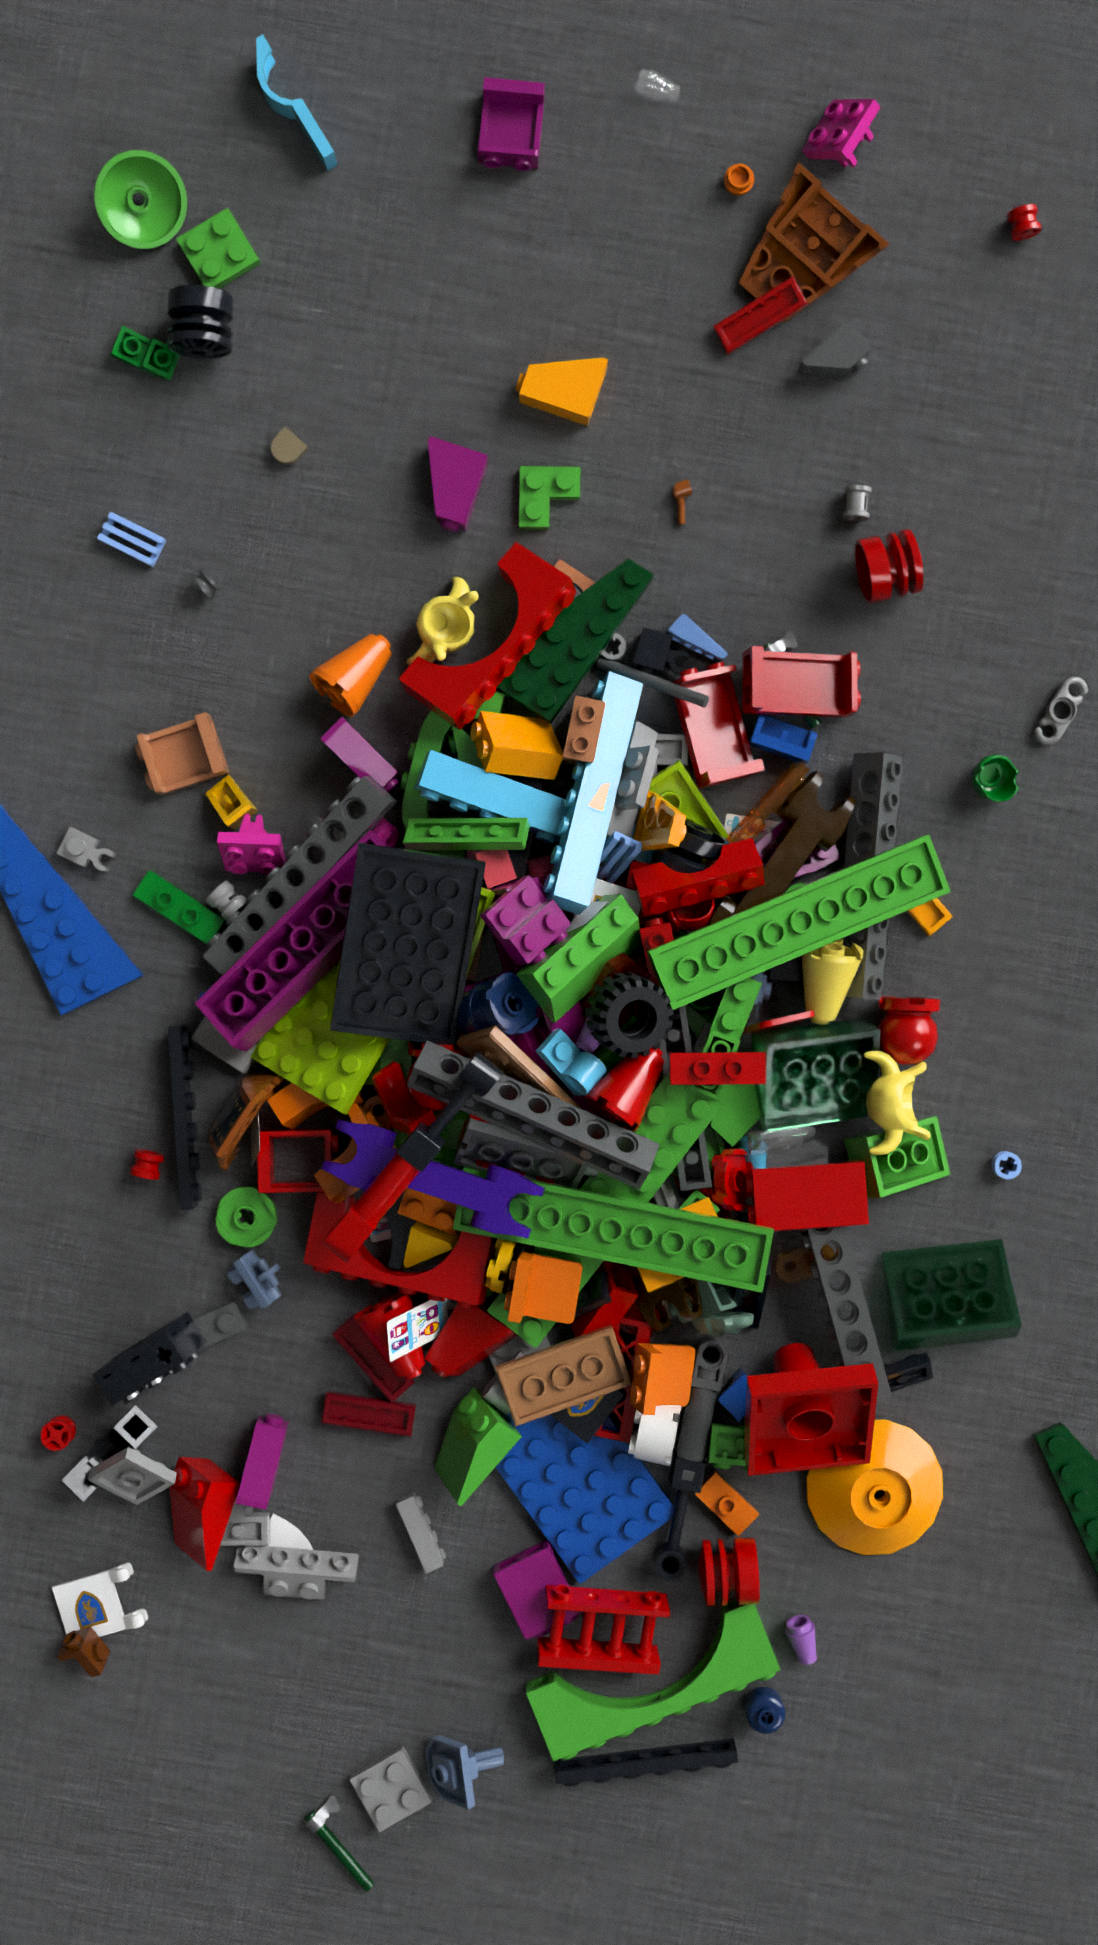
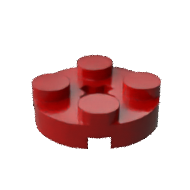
M725 1149L720 1155H714L711 1165L714 1172L712 1199L715 1204L722 1205L724 1209L729 1211L746 1209L749 1205L744 1204L746 1198L752 1197V1193H746L745 1175H750V1167H753L752 1162H746L743 1155L748 1154L743 1149Z

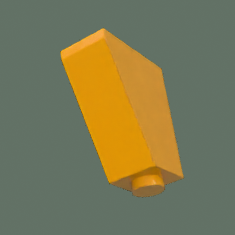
M602 357L530 364L526 374L520 373L515 391L519 392V403L588 426L607 372L608 359Z

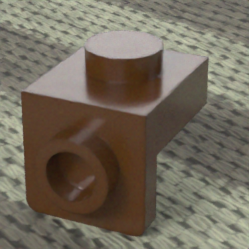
M90 1626L68 1633L62 1641L57 1658L60 1661L75 1658L92 1678L102 1674L111 1650Z

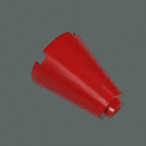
M650 1048V1054L642 1056L638 1053V1058L624 1057L597 1082L587 1095H584V1099H588L587 1103L612 1123L622 1121L625 1123L623 1128L636 1133L665 1063L661 1057L663 1052L660 1049Z
M397 1292L381 1299V1302L374 1306L371 1304L354 1315V1319L398 1378L404 1377L405 1380H410L422 1373L421 1368L425 1365L422 1346L392 1362L389 1360L387 1321L414 1308L410 1294Z

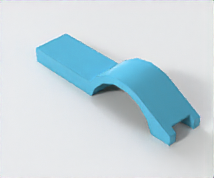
M262 34L256 38L257 77L266 103L275 113L288 119L297 120L328 171L338 165L335 153L302 98L290 100L279 97L267 85L270 70L276 62L271 54L272 49Z

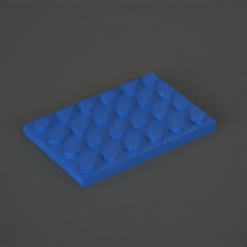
M510 1412L507 1416H508V1418L510 1419V1421L513 1423V1425L515 1426L514 1421H513V1418H512V1415H511V1412ZM551 1415L516 1426L522 1437L496 1466L499 1473L580 1584L669 1521L673 1516L674 1504L643 1461L635 1459L634 1454L628 1453L630 1443L593 1436L587 1444ZM609 1415L603 1422L602 1429L620 1432V1429Z

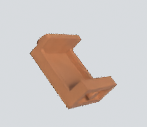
M575 695L562 766L574 768L577 761L594 762L606 705L604 701Z
M207 712L195 715L194 720L147 735L143 733L137 735L139 743L135 744V749L140 761H145L148 772L144 773L147 786L150 790L154 789L155 793L161 796L230 774L212 716Z

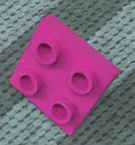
M875 99L833 100L826 107L817 127L810 133L802 152L808 159L837 160L845 168L848 164L854 168L858 161L853 155V151L864 138L866 141L871 142L874 137L869 126L880 110V105Z
M249 814L244 815L239 832H218L217 845L225 871H230L234 874L260 872L264 875H269L276 867L281 869L287 862L280 834L266 833L262 815H257L255 822H251Z

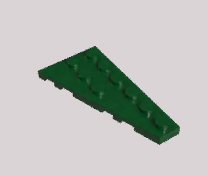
M1058 1422L1034 1433L1033 1436L1098 1576V1461L1064 1424Z

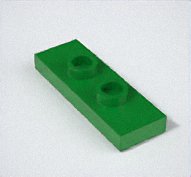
M152 870L147 872L133 893V896L206 944L214 935L219 933L226 922L220 915Z

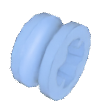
M1001 1151L992 1158L991 1167L997 1176L1003 1179H1013L1021 1172L1022 1164L1019 1157L1014 1153ZM1010 1157L1012 1159L1010 1163L1014 1164L1012 1170L1006 1169L1002 1173L1000 1170L1003 1167L999 1166L1000 1161H1006Z

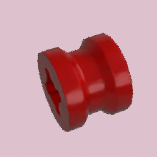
M1036 204L1022 205L1007 213V221L1012 224L1013 228L1010 233L1013 241L1032 238L1042 231L1041 223L1036 219L1038 213Z
M135 1149L134 1157L136 1160L135 1164L130 1167L129 1174L140 1178L159 1180L160 1171L158 1168L159 1164L164 1161L165 1155L151 1150Z
M65 1415L53 1417L42 1428V1444L52 1451L64 1449L75 1438L77 1433L75 1422Z

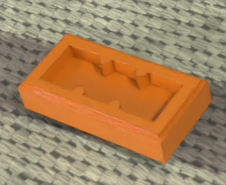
M716 1470L702 1483L701 1492L695 1493L738 1536L760 1515Z

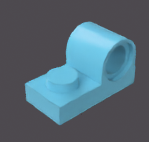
M555 1029L536 1050L537 1054L576 1096L587 1095L607 1071L604 1064L596 1056L589 1052H581L562 1029Z

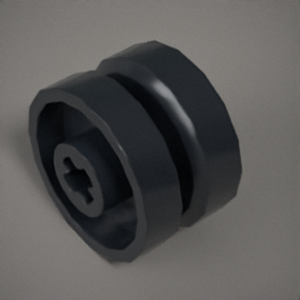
M685 820L686 834L679 847L656 849L651 856L654 863L663 862L674 871L696 873L712 866L715 863L713 860L717 861L721 854L722 845L730 843L716 832Z

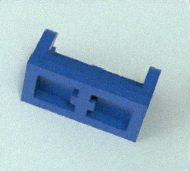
M758 714L749 744L752 747L805 765L809 762L817 738V732L797 727L765 714Z

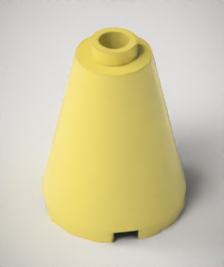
M839 939L801 955L805 1012L814 1010L815 1017L811 1018L813 1023L826 1025L829 1021L836 1019L863 958V949L859 945L852 942V947L850 948L843 945L844 939Z

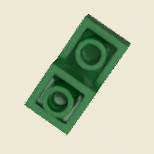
M123 325L119 329L109 354L128 365L170 381L180 354L169 350L165 343L155 338L150 340Z

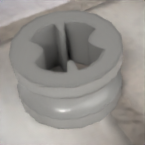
M615 633L611 640H613V644L615 641L620 644L617 649L618 654L612 655V651L610 654H607L604 649L600 655L609 660L619 661L625 654L626 642L620 634Z

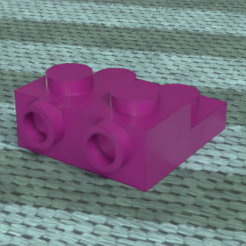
M530 875L523 876L480 915L516 965L529 963L530 965H535L546 956L544 949L550 943L556 945L563 941L568 935L565 930L571 925L554 899L547 900Z

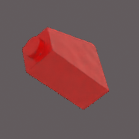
M604 1260L594 1272L595 1274L603 1270L609 1273L607 1274L608 1290L612 1302L574 1318L570 1325L575 1337L612 1325L613 1330H615L639 1296L625 1264Z
M483 1303L478 1306L475 1305L474 1309L456 1305L424 1359L433 1365L431 1369L444 1378H447V1376H461L518 1335L487 1312L488 1307Z

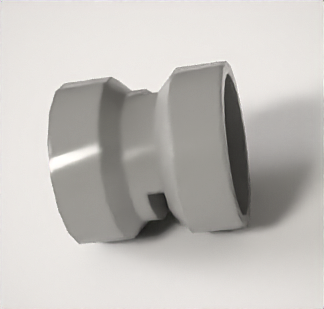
M228 880L221 883L206 900L212 908H217L221 912V917L226 922L235 912L239 911L241 913L248 905L245 902L246 898L243 895H238L234 891V886Z

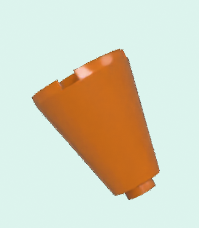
M369 634L313 669L309 679L322 697L326 694L332 700L330 703L332 707L347 717H353L359 712L392 656L391 644L381 634L377 636Z

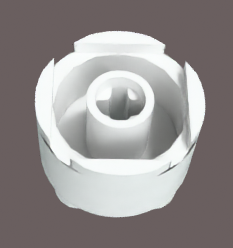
M680 1405L656 1406L655 1415H643L636 1409L634 1423L639 1424V1430L633 1431L628 1453L634 1454L635 1459L670 1466L682 1407Z

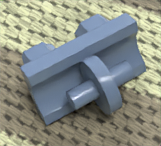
M253 1249L233 1262L234 1266L227 1272L232 1283L237 1285L245 1281L250 1291L243 1295V1300L249 1309L259 1306L264 1309L282 1295L277 1288L279 1281L274 1275L275 1272L281 1269L280 1266L276 1263L269 1267L265 1259H259Z

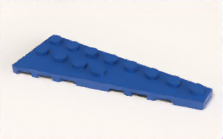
M0 803V892L60 1014L65 1015L143 977L142 971L131 961L124 949L115 942L108 933V930L94 917L86 904L65 879L57 873L44 854L36 848L28 838V835L20 829Z

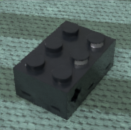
M186 1312L115 1356L94 1372L92 1376L111 1406L121 1400L127 1404L138 1397L145 1389L155 1387L171 1373L174 1375L187 1367L189 1362L201 1355L199 1349L207 1341L190 1314Z

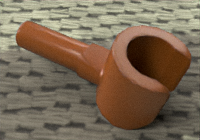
M688 479L677 482L673 487V494L677 504L678 525L685 524L684 498L692 496V488Z

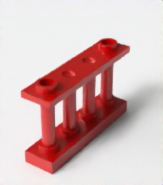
M564 1584L546 1585L547 1609H554L549 1637L537 1638L538 1667L659 1675L661 1663L657 1645H652L657 1617H670L666 1593L572 1587ZM566 1610L584 1611L580 1639L562 1638ZM596 1612L614 1614L610 1641L592 1640ZM627 1615L644 1616L640 1643L638 1644L622 1642Z

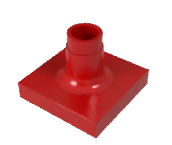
M793 1343L781 1347L774 1354L773 1365L775 1373L747 1376L744 1459L748 1476L870 1463L879 1385L873 1363L820 1369L814 1350L810 1346L802 1343Z

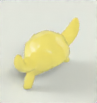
M452 577L451 582L453 586L448 596L433 597L422 605L417 618L416 628L423 643L418 651L406 660L409 666L417 656L431 663L436 658L438 661H443L446 658V654L459 651L469 643L474 634L475 616L470 610V605L478 600L479 595L477 591H470L468 584L463 578Z
M868 1051L864 1053L865 1058L873 1060L881 1068L882 1076L873 1082L867 1092L866 1107L869 1117L885 1130L884 1140L879 1145L871 1148L869 1153L885 1155L894 1151L902 1140L903 1132L929 1140L931 1138L930 1132L918 1126L912 1108V1090L915 1077L926 1070V1063L921 1062L900 1072L897 1062L889 1054L882 1051Z

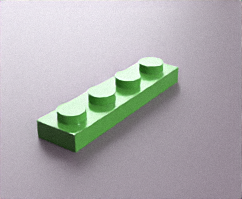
M410 818L403 844L407 850H525L530 824L528 818Z

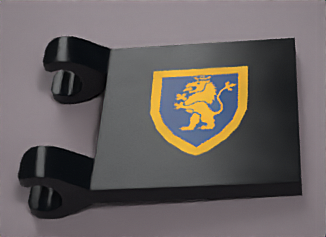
M616 1390L549 1415L588 1444L624 1393Z

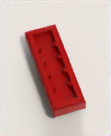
M792 276L717 323L713 328L727 353L731 354L806 307L808 302L795 278Z
M766 1052L669 1053V1085L766 1084Z

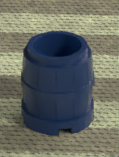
M507 972L491 980L476 984L473 988L464 992L457 1015L458 1029L465 1035L496 1025L508 1038L532 1030L537 1024L539 1017L536 1018L537 1008L540 1005L519 977L513 975L514 972Z

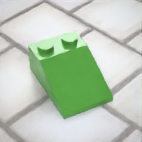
M937 1116L917 1120L919 1127L930 1132L931 1138L929 1140L903 1132L902 1140L897 1148L885 1155L869 1153L871 1148L879 1145L884 1140L885 1130L882 1128L844 1139L849 1160H862L865 1162L867 1198H882L950 1175Z
M475 1387L454 1409L434 1467L459 1506L466 1502L522 1437L508 1416L482 1398V1392Z

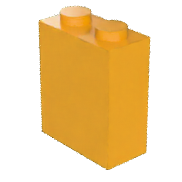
M480 711L477 722L472 724L471 740L476 745L477 756L481 759L485 772L555 780L563 758V752L549 723L541 718Z

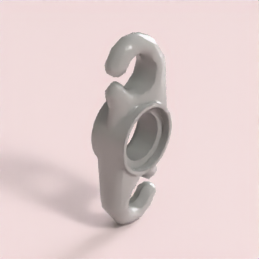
M1072 676L1064 680L1052 700L1048 703L1046 714L1040 720V725L1052 726L1054 730L1053 736H1043L1040 727H1036L1034 730L1036 739L1043 745H1051L1059 741L1070 722L1076 716L1077 705L1082 702L1083 697L1081 695L1071 696L1068 688L1072 684H1077L1080 687L1081 694H1087V684L1080 677ZM1058 702L1066 704L1069 709V714L1065 719H1059L1054 715L1053 708Z

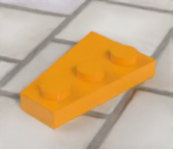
M649 790L645 806L639 810L632 839L642 843L641 851L679 847L686 834V825H684L686 815L656 792Z

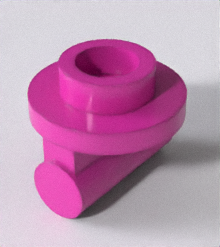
M382 818L372 830L389 847L394 848L399 839V831L387 820Z

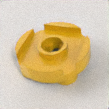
M497 1238L494 1256L497 1260H490L486 1273L485 1287H489L490 1291L502 1294L514 1255L513 1249L517 1242Z

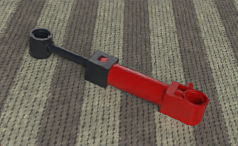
M477 1052L458 1076L463 1080L464 1085L429 1127L422 1121L419 1122L378 1176L328 1233L322 1244L347 1263L416 1176L423 1172L441 1150L445 1139L439 1134L474 1092L484 1097L501 1077L503 1071L481 1053Z

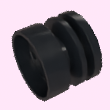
M183 285L170 289L167 313L173 320L167 325L169 335L167 336L166 345L168 349L176 354L199 359H214L228 356L232 352V343L230 341L232 330L227 326L233 320L232 296L226 291L203 285Z

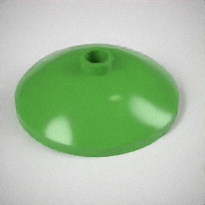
M129 150L112 157L100 170L94 186V205L100 222L112 237L133 248L149 249L167 243L178 233L187 212V195L180 175L167 160L149 151ZM136 193H139L143 198V202L139 206H136L132 201V197Z

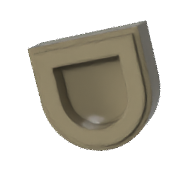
M286 426L275 436L271 443V451L274 458L283 465L295 464L309 450Z

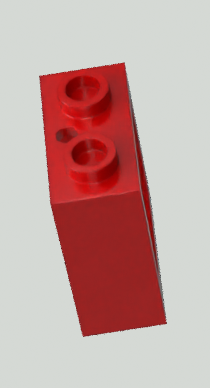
M334 1128L259 1130L260 1151L257 1156L258 1193L324 1192L318 1181H275L274 1138L324 1137L325 1161L332 1162L334 1161V1153H339L340 1146L339 1135H334Z

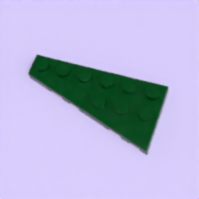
M629 558L575 597L570 606L564 608L559 613L552 627L542 633L536 640L534 648L520 659L513 673L505 677L496 690L551 725L654 579V574Z

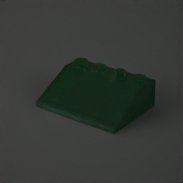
M864 1018L830 1022L826 1025L814 1024L753 1032L751 1052H766V1084H755L762 1130L767 1132L869 1117L866 1097L873 1082L878 1078L879 1065L873 1060L865 1058L864 1053L879 1051L880 1029Z
M1002 1239L882 1252L889 1322L895 1351L1015 1338L1019 1333L1022 1324Z

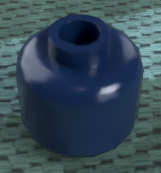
M763 1686L753 1689L747 1695L744 1702V1710L749 1725L755 1731L762 1734L776 1732L783 1725L786 1713L781 1696L776 1690Z

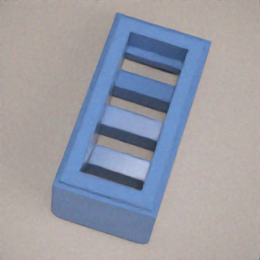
M682 614L666 632V634L673 635V641L717 663L723 662L727 657V652L685 614Z

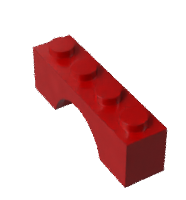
M753 838L722 845L718 860L712 866L700 872H677L668 868L663 862L632 869L634 887L644 917L765 885L763 863Z

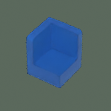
M741 1368L732 1375L734 1382L718 1397L719 1402L738 1421L745 1416L748 1375Z

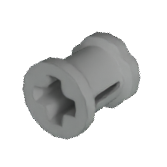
M866 485L846 486L844 494L847 495L846 511L842 513L843 520L849 522H865L869 520L870 514L867 512L868 496L871 494V487Z

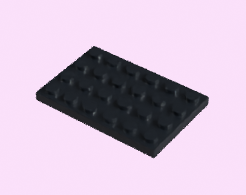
M358 842L331 1015V1031L422 1043L430 1041L434 1044H451L455 1047L458 1030L457 1015L465 989L486 865L484 861Z

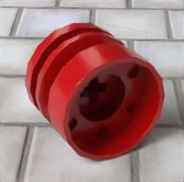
M908 528L900 530L898 536L894 532L888 533L885 547L878 536L856 541L854 550L856 571L862 594L867 603L872 604L889 600L891 598L892 585L900 597L905 596L908 591L911 594L922 591L924 583L923 562L912 530Z
M754 1537L734 1538L731 1553H726L722 1539L716 1540V1553H712L710 1539H703L698 1557L700 1589L704 1595L706 1607L715 1605V1592H719L721 1606H726L729 1591L735 1592L738 1605L759 1604V1565Z

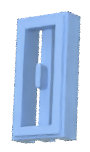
M110 511L107 523H104L103 531L99 533L97 539L154 567L166 543L165 538ZM115 522L156 542V546L154 547L114 527ZM110 533L151 552L150 558L109 538Z
M614 831L604 843L600 863L619 841L622 843L614 850L602 867L599 866L596 878L600 880L606 878V882L613 884L641 852L642 843Z

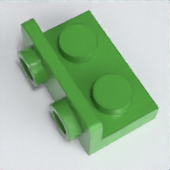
M711 1423L710 1443L707 1450L708 1462L713 1463L714 1467L721 1469H730L731 1465L743 1466V1469L747 1470L744 1459L745 1427Z

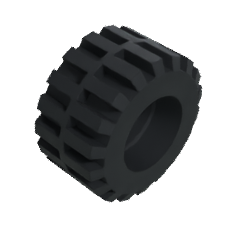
M619 972L614 974V979L609 976L604 978V985L601 987L597 984L593 989L596 991L594 997L589 995L587 1002L591 1004V1007L585 1008V1016L590 1018V1020L586 1021L587 1027L593 1031L591 1035L600 1044L622 1057L627 1055L630 1058H638V1053L646 1056L650 1054V1048L657 1050L661 1046L658 1042L661 1038L666 1040L669 1034L665 1031L667 1027L671 1028L673 1023L669 1019V1016L673 1015V1008L667 1005L671 1002L668 995L663 993L664 990L660 986L634 973L627 972L625 975ZM638 1000L640 1010L636 1021L628 1028L620 1030L618 1019L621 1010L629 1002Z

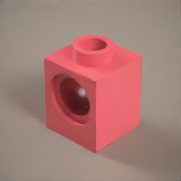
M481 850V852L475 854L477 860L486 863L483 877L488 889L517 878L507 850Z

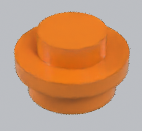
M739 163L727 169L724 175V185L728 192L741 196L747 194L753 187L754 174L747 165Z

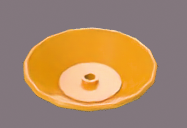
M886 1419L875 1420L870 1463L811 1469L806 1477L807 1505L818 1528L839 1547L862 1555L892 1554L915 1543L934 1523L943 1499L942 1469L931 1446L911 1428ZM876 1491H884L883 1496L881 1498H875L874 1494L876 1493Z

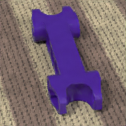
M338 1120L336 1129L354 1138L357 1144V1154L347 1164L324 1161L322 1170L340 1178L348 1185L366 1190L398 1151V1149L393 1148L397 1132L373 1124H357ZM431 1161L423 1172H420L407 1187L473 1209L474 1212L470 1221L471 1226L494 1234H507L524 1238L530 1237L532 1229L512 1218L509 1211L510 1202L519 1193L543 1196L545 1187L530 1181L520 1173L497 1165L489 1164L485 1178L435 1161Z

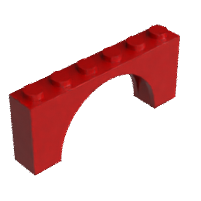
M515 542L497 563L503 579L515 589L518 596L516 623L506 641L489 656L462 666L437 665L417 656L398 679L409 695L458 730H461L465 724L470 723L474 719L480 706L486 700L492 698L497 686L505 677L513 673L516 664L534 648L536 640L544 631L552 627L555 618L564 608L570 606L577 593L571 577L518 542Z
M317 1192L303 1264L311 1265L313 1271L319 1273H330V1270L340 1272V1277L348 1280H358L361 1277L369 1279V1284L377 1287H387L388 1284L398 1286L399 1292L414 1295L418 1291L428 1294L427 1298L430 1300L444 1302L447 1298L457 1301V1306L474 1309L475 1305L478 1306L485 1302L488 1287H485L486 1273L490 1260L494 1259L497 1238L461 1231L458 1242L445 1260L433 1269L423 1272H403L392 1269L378 1261L364 1244L346 1263L322 1244V1241L355 1202V1196L350 1195L338 1204L329 1200L325 1192Z

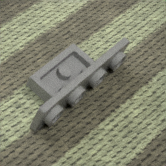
M639 721L633 724L606 835L608 838L614 831L631 838L638 808H644L659 753V750L655 748L658 733Z
M238 1546L234 1562V1572L264 1575V1595L324 1600L326 1580L355 1581L359 1555L273 1546Z

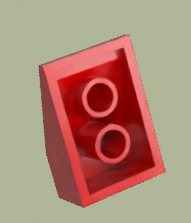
M179 1457L173 1470L177 1473L175 1484L169 1487L174 1542L176 1546L206 1571H212L241 1483L208 1458Z

